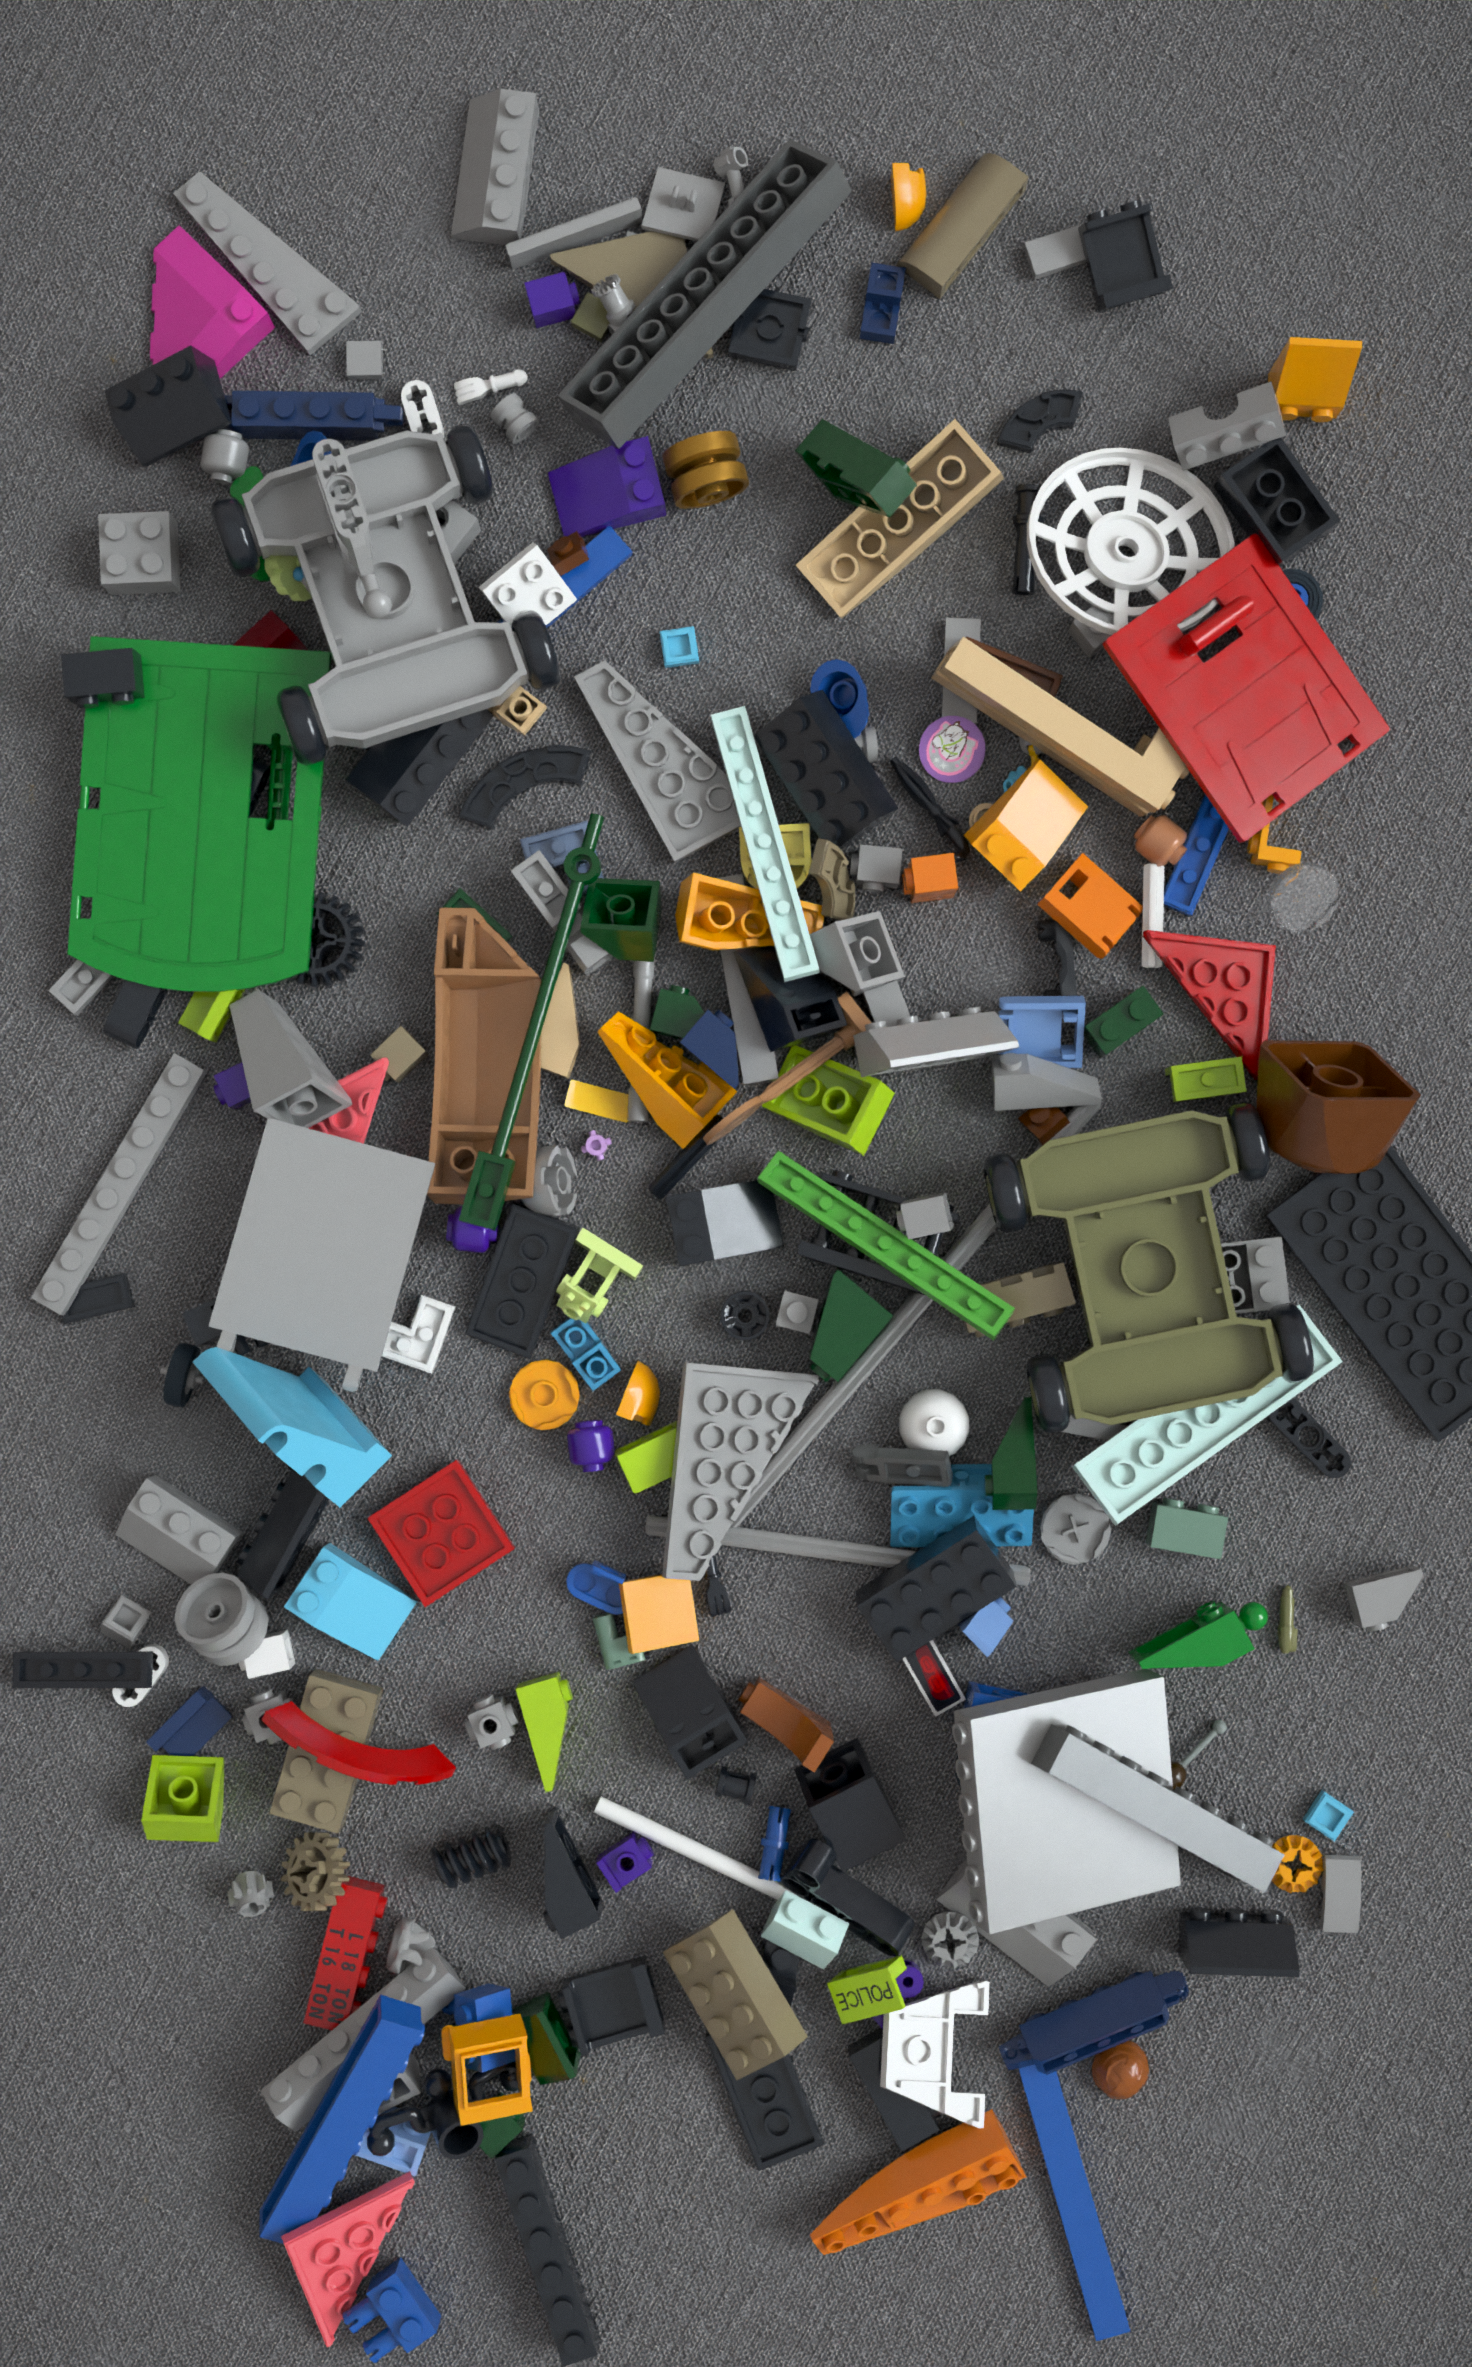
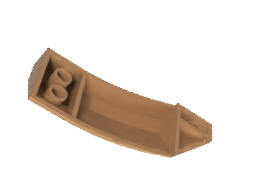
M439 908L434 967L436 1009L434 1091L428 1160L429 1162L436 1163L427 1195L435 1204H463L478 1152L482 1151L491 1154L540 988L541 979L500 934L485 921L475 908ZM541 1035L505 1154V1158L516 1162L505 1201L533 1198L540 1103Z

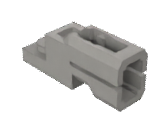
M538 850L513 868L511 872L556 933L568 888L541 851ZM579 905L566 949L587 976L614 956L581 933L580 926L583 910Z

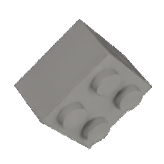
M169 511L98 514L101 585L110 595L180 592L178 522Z

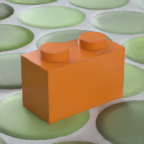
M954 853L910 859L908 867L904 869V874H901L903 893L904 895L910 894L911 903L954 897L958 890Z

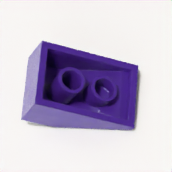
M648 436L626 441L620 449L611 445L548 472L564 536H569L577 531L581 537L601 533L608 526L616 529L666 516L665 501Z

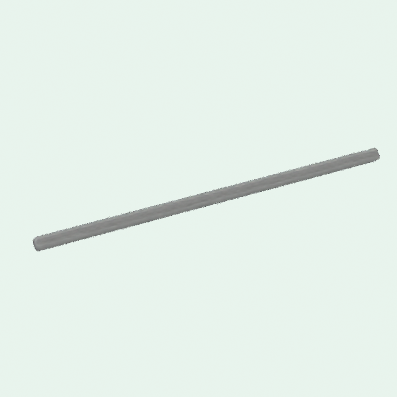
M1101 1104L1074 1106L1066 1115L1070 1123L1050 1140L1077 1135L1099 1110ZM990 1204L942 1258L943 1261L958 1271L997 1228ZM915 1292L908 1297L842 1378L831 1386L781 1444L777 1453L772 1455L762 1472L763 1476L758 1485L753 1487L749 1500L736 1522L733 1521L730 1527L737 1528L934 1300Z

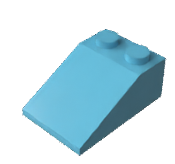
M328 1543L322 1548L286 1602L284 1608L311 1626L378 1661L418 1601L332 1543Z

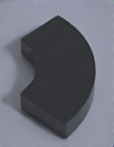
M1067 389L1053 390L1042 393L1040 396L1018 407L1005 423L997 445L1031 453L1036 441L1045 433L1058 428L1073 429L1083 392Z

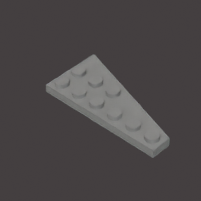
M604 660L574 676L580 691L674 863L741 827L727 775L683 732L670 723L654 705H651L611 665Z

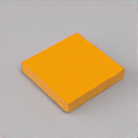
M659 1574L627 1580L623 1584H619L629 1653L635 1654L699 1641L690 1580L668 1579Z

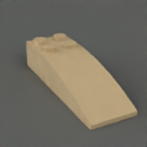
M956 419L949 423L906 463L911 470L909 475L917 486L890 518L858 507L796 564V567L841 619L927 549L1004 479L1001 471Z

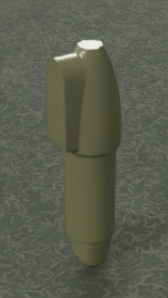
M1289 1585L1282 1589L1278 1625L1279 1646L1281 1652L1285 1654L1296 1652L1298 1629L1294 1627L1295 1598H1293V1589Z

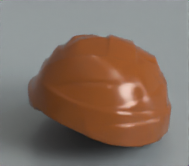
M1130 2040L1100 2052L1094 2057L1092 2065L1094 2082L1103 2093L1112 2099L1121 2100L1132 2097L1142 2089L1147 2081L1149 2074L1147 2056L1136 2043Z

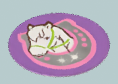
M945 716L939 718L926 728L920 739L919 756L925 770L939 781L946 783L964 781L973 776L983 763L985 757L984 737L979 728L964 717Z

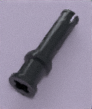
M1021 484L1015 487V494L1018 495L1017 515L1013 516V524L1017 528L1012 593L1015 595L1029 596L1035 594V570L1031 564L1027 547V522L1031 506L1041 485ZM1041 510L1038 522L1044 524V517L1041 516ZM1036 536V547L1038 542V536Z

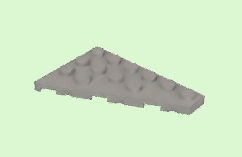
M683 1362L662 1577L696 1581L702 1579L709 1567V1561L721 1547L722 1539L733 1521L736 1522L750 1498V1492L753 1487L758 1485L762 1478L763 1470L772 1455L777 1453L791 1429V1423L802 1411L804 1401L813 1386L818 1384V1375Z

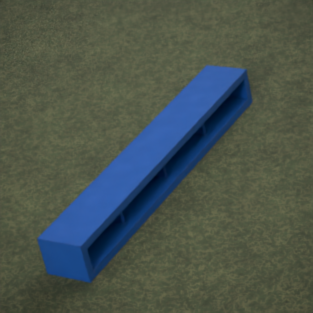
M380 1994L260 2209V2238L284 2244L281 2238L282 2235L318 2218L321 2209L327 2208L337 2181L341 2182L343 2180L352 2154L357 2155L361 2148L364 2133L367 2128L374 2126L383 2100L387 2101L390 2098L394 2080L398 2073L402 2074L405 2071L411 2050L414 2046H419L423 2039L425 2025L421 2021V2007Z

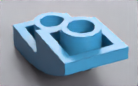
M567 1318L550 1331L592 1391L621 1371L617 1362L588 1322L585 1324L581 1320Z

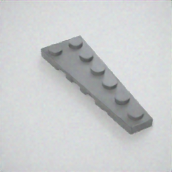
M200 171L173 193L176 200L309 356L362 313L360 306Z

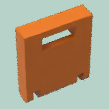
M1083 853L1037 904L1093 955L1100 959H1103L1135 922L1136 918L1140 916L1143 906ZM1069 879L1079 888L1070 900L1059 891Z

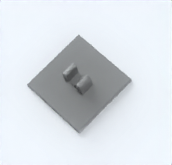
M658 167L641 229L697 242L716 221L725 182Z

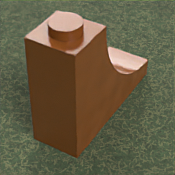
M760 1677L755 1684L748 1682L738 1698L742 1702L740 1713L777 1738L797 1756L803 1766L815 1773L834 1743L831 1723Z

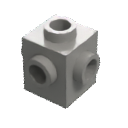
M272 1689L252 1696L253 1702L244 1709L246 1715H243V1723L248 1735H254L256 1743L266 1739L269 1744L281 1741L282 1739L261 1719L265 1711L290 1701L293 1702V1700L287 1697L285 1690L273 1694Z
M488 1695L473 1702L474 1707L471 1708L467 1715L469 1720L465 1722V1727L471 1741L477 1740L481 1749L490 1745L492 1750L510 1743V1736L515 1734L517 1730L516 1724L519 1723L514 1705L512 1703L508 1704L504 1695L495 1699L493 1695ZM488 1719L494 1720L497 1724V1729L488 1731L485 1721Z

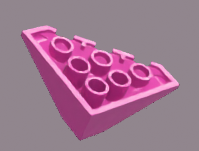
M180 225L154 248L153 263L156 265V283L152 284L151 311L155 313L154 332H151L150 361L154 365L192 345L215 360L219 378H222L275 328L268 312Z

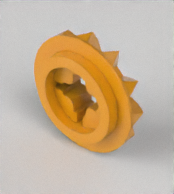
M1288 1835L1280 1838L1272 1845V1848L1284 1854L1281 1862L1293 1861L1298 1851L1299 1860L1308 1867L1297 1869L1296 1874L1292 1876V1870L1284 1863H1280L1272 1879V1882L1278 1888L1290 1894L1293 1892L1306 1893L1308 1888L1318 1884L1321 1872L1324 1871L1322 1854L1311 1840L1299 1835Z

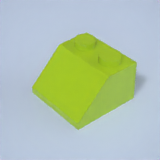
M152 1755L141 1819L146 1839L218 1842L224 1803V1757Z

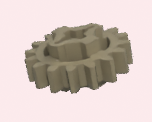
M305 1832L304 1838L296 1837L294 1839L296 1848H287L286 1850L290 1859L289 1861L282 1862L281 1866L287 1869V1874L281 1877V1881L288 1882L289 1886L284 1893L285 1895H294L291 1904L293 1906H301V1911H327V1906L337 1905L335 1896H344L345 1894L341 1885L342 1882H348L350 1877L344 1874V1869L350 1866V1862L343 1861L342 1857L347 1850L346 1848H337L340 1839L338 1837H330L328 1832Z

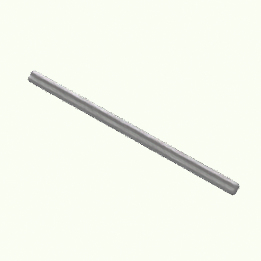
M648 1516L645 1533L652 1536L666 1537L668 1517ZM730 1527L721 1541L722 1545L888 1568H892L917 1552L741 1527ZM1009 1564L1014 1572L1016 1585L1027 1586L1030 1581V1568Z

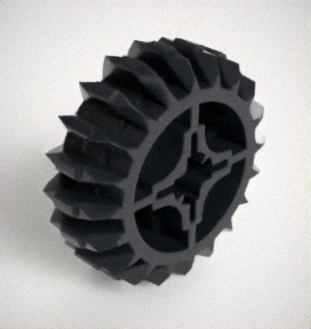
M319 892L316 903L313 905L315 917L312 918L311 938L313 936L316 937V933L320 932L324 938L330 941H325L324 945L320 944V948L311 943V967L308 972L298 975L297 983L300 985H304L310 976L311 987L318 988L321 977L325 986L332 987V975L335 974L336 978L343 982L346 980L345 975L342 973L344 968L351 973L356 971L355 966L349 963L351 959L363 960V955L356 952L355 948L366 947V942L362 939H356V936L362 935L366 931L363 926L353 927L360 920V916L357 913L348 915L351 905L347 902L338 908L339 898L335 895L326 904V895ZM326 913L337 917L341 921L345 937L329 933L328 922L325 921ZM344 948L341 955L333 963L322 967V963H325V958L329 951Z

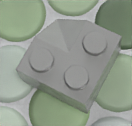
M880 911L836 921L809 934L819 970L849 987L853 997L905 977Z

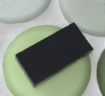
M127 1273L83 1283L78 1291L79 1293L69 1310L62 1316L64 1324H69L134 1308L135 1305Z

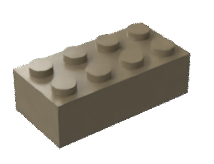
M315 1669L309 1675L300 1710L328 1730L349 1740L368 1745L384 1688ZM289 1745L269 1814L338 1834L345 1825L358 1779L325 1767L316 1762L318 1757L299 1746L297 1749H294Z
M733 1909L686 1934L663 1951L665 1958L736 2080L785 2057L808 2038Z

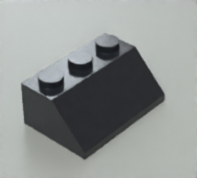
M192 345L104 390L114 425L141 465L145 467L232 423L215 360Z
M1193 1907L1190 1908L1189 1912H1179L1178 1955L1190 1974L1299 1977L1300 1969L1293 1924L1286 1916H1283L1281 1911L1262 1910L1261 1915L1247 1914V1911L1242 1909L1230 1908L1226 1909L1225 1914L1211 1913V1910L1208 1908Z

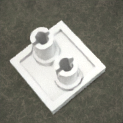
M534 542L478 587L503 621H509L511 629L513 619L520 613L535 611L540 614L545 625H547L577 600Z

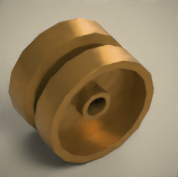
M713 431L695 435L677 442L662 454L667 476L676 479L671 484V491L677 507L681 509H694L717 504L733 498L749 486L745 465L736 461L740 456V448L735 433L731 431Z

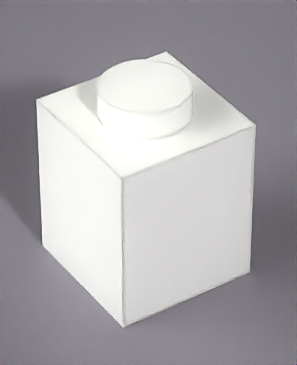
M288 1629L266 1634L260 1647L250 1657L239 1662L240 1669L242 1671L246 1670L248 1679L289 1670L296 1664Z

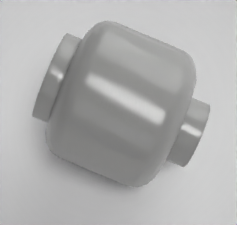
M219 429L214 434L204 438L200 466L203 471L211 475V481L231 485L232 479L241 477L247 469L249 446L242 440L240 433Z

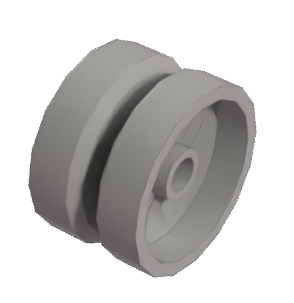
M222 1572L208 1574L196 1580L184 1591L176 1606L174 1620L178 1633L207 1662L218 1666L235 1665L247 1659L260 1647L267 1633L269 1619L264 1605L236 1576Z

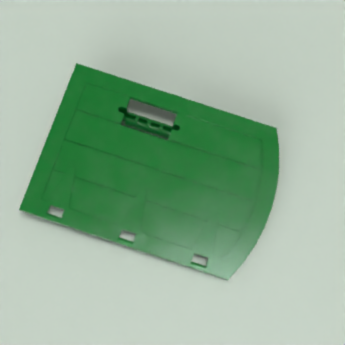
M91 636L89 652L133 648L141 655L145 698H134V703L129 705H114L112 701L99 702L98 707L85 708L80 774V803L77 815L67 954L97 970L127 981L155 988L184 992H224L251 989L277 983L308 972L319 822L321 821L322 811L321 794L324 759L319 763L308 766L302 765L297 760L293 820H288L293 748L277 704V695L281 690L297 685L304 688L307 695L311 696L308 684L316 682L331 670V652ZM254 744L267 745L272 751L267 819L249 818ZM90 787L101 789L99 809H88ZM82 897L93 898L91 919H80Z

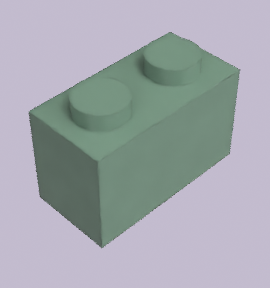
M1163 1497L1162 1503L1152 1502L1145 1544L1158 1549L1221 1559L1228 1517L1220 1514L1219 1507L1198 1503L1197 1509L1184 1507V1501Z

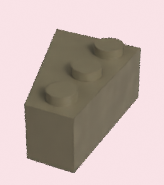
M1055 1262L979 1284L1015 1308L1014 1313L1006 1322H1009L1010 1328L1029 1323L1030 1316L1043 1313L1044 1318L1064 1313L1063 1307L1076 1304L1064 1262ZM963 1321L966 1333L975 1332L976 1338L985 1336Z

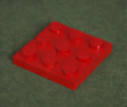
M459 1459L453 1461L367 1518L424 1607H427L516 1548Z

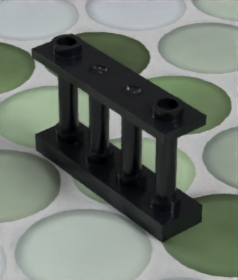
M833 1170L832 1175L822 1173L821 1176L823 1181L832 1185V1187L843 1194L845 1190L864 1195L865 1199L862 1207L875 1214L879 1200L899 1206L898 1211L901 1210L900 1204L902 1202L910 1200L852 1182L853 1175L838 1170ZM949 1205L953 1223L958 1224L960 1216L953 1213L955 1207ZM896 1215L893 1227L900 1231ZM819 1224L816 1237H812L810 1243L802 1240L800 1242L797 1252L800 1257L925 1295L879 1263L876 1264L864 1260L865 1254L852 1245L849 1248L845 1247L844 1253L831 1250L832 1243L829 1240L832 1232ZM943 1232L928 1235L924 1248L936 1255Z

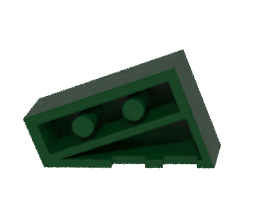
M824 419L820 420L795 450L835 499L889 518L917 486L909 475L911 472L909 466L898 457H890Z

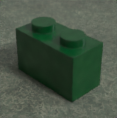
M1143 985L1084 1026V1037L1099 1058H1102L1164 1014Z

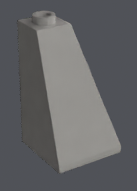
M258 989L229 1005L253 1111L266 1119L272 1118L309 1128L352 1105L351 1098L278 1002Z

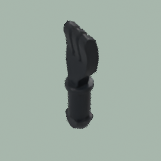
M715 1555L709 1561V1567L704 1575V1579L708 1580L705 1592L710 1617L731 1612L727 1590L718 1579L721 1577V1573L718 1571Z

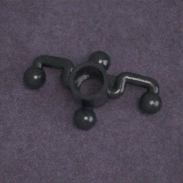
M514 2061L483 2073L477 2071L473 2074L467 2086L468 2103L484 2100L485 2091L483 2085L499 2074L501 2085L507 2091H519L516 2062ZM433 2069L424 2079V2089L430 2097H433L429 2104L420 2109L414 2106H406L378 2115L374 2126L369 2128L367 2148L373 2155H387L395 2146V2136L389 2127L409 2121L413 2130L418 2133L432 2132L438 2149L443 2156L449 2159H461L475 2152L481 2145L484 2137L483 2128L480 2122L461 2126L454 2102L453 2090H451L452 2078L446 2070Z

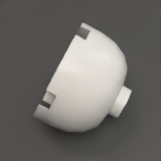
M926 1389L914 1394L904 1405L899 1416V1432L904 1444L909 1449L948 1451L949 1456H951L965 1444L969 1433V1416L964 1404L953 1394L941 1389Z

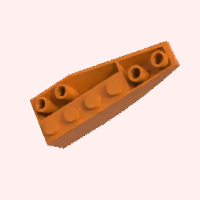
M991 2109L984 2113V2128H976L962 2123L925 2141L894 2160L839 2204L810 2234V2237L823 2255L836 2253L844 2248L941 2216L968 2205H977L992 2193L1014 2187L1019 2180L1026 2178V2174L1002 2124Z

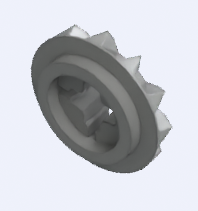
M950 1911L942 1912L933 1916L926 1923L922 1932V1946L927 1958H931L939 1967L951 1966L955 1969L958 1965L968 1964L973 1955L977 1953L979 1943L977 1929L973 1922L963 1914ZM948 1928H950V1934H952L954 1939H960V1941L955 1942L953 1952H950L946 1943L940 1942L945 1940Z

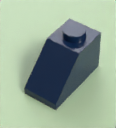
M719 1009L715 1014L707 1010L680 1043L735 1089L739 1085L736 1034L730 1029L734 1022Z

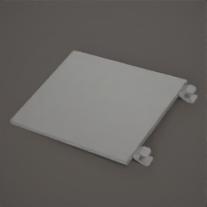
M267 1118L209 1322V1327L222 1330L217 1348L233 1353L238 1334L349 1364L342 1387L346 1391H357L363 1368L378 1372L436 1163Z

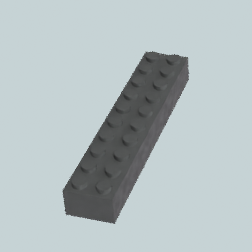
M790 139L557 395L573 421L617 449H620L852 192L838 161Z

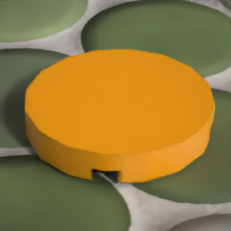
M545 1359L533 1361L518 1371L512 1380L509 1398L511 1408L521 1422L534 1429L549 1430L558 1428L570 1420L577 1410L580 1391L578 1381L571 1370L560 1362Z

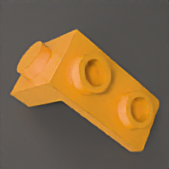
M1270 795L1261 802L1267 813L1272 810L1273 795ZM1269 823L1248 840L1247 853L1252 854L1251 864L1267 866V871L1271 873L1288 874L1289 870H1293L1300 865L1302 851L1267 846Z

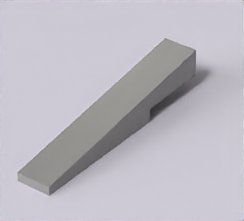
M743 874L717 878L744 885ZM745 948L720 950L732 1021L734 1022L733 1027L736 1034L743 1085L748 1086L775 1081L779 1078L774 1051L770 1052L733 953Z

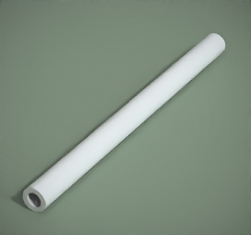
M602 1796L598 1800L593 1812L776 1900L781 1897L785 1890L791 1892L782 1882L771 1881L770 1876L769 1880L759 1879L760 1871Z

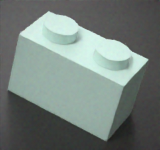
M785 1890L773 1905L761 1937L824 1970L838 1954L849 1923Z

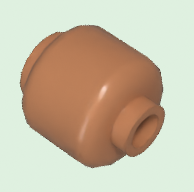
M1151 815L1134 835V838L1137 839L1135 844L1137 852L1149 862L1157 864V867L1165 866L1168 862L1174 866L1188 850L1183 846L1187 838L1186 832L1166 815H1160L1156 818Z

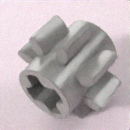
M247 1871L239 1874L235 1881L231 1882L232 1889L227 1891L230 1907L236 1906L237 1913L245 1917H254L262 1914L270 1906L269 1898L274 1897L272 1881H265L264 1874L261 1875L257 1871Z

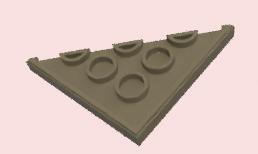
M650 231L550 254V262L555 267L559 266L575 276V279L592 289L597 282L601 284V279L606 281V276L618 274L621 279L619 285L628 300H633L636 305L633 309L634 311L687 253L683 238ZM712 347L704 355L705 358H713Z

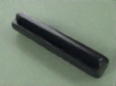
M715 1115L648 1186L649 1191L657 1199H663L717 1142L715 1141L707 1145L703 1137L724 1119L721 1115Z

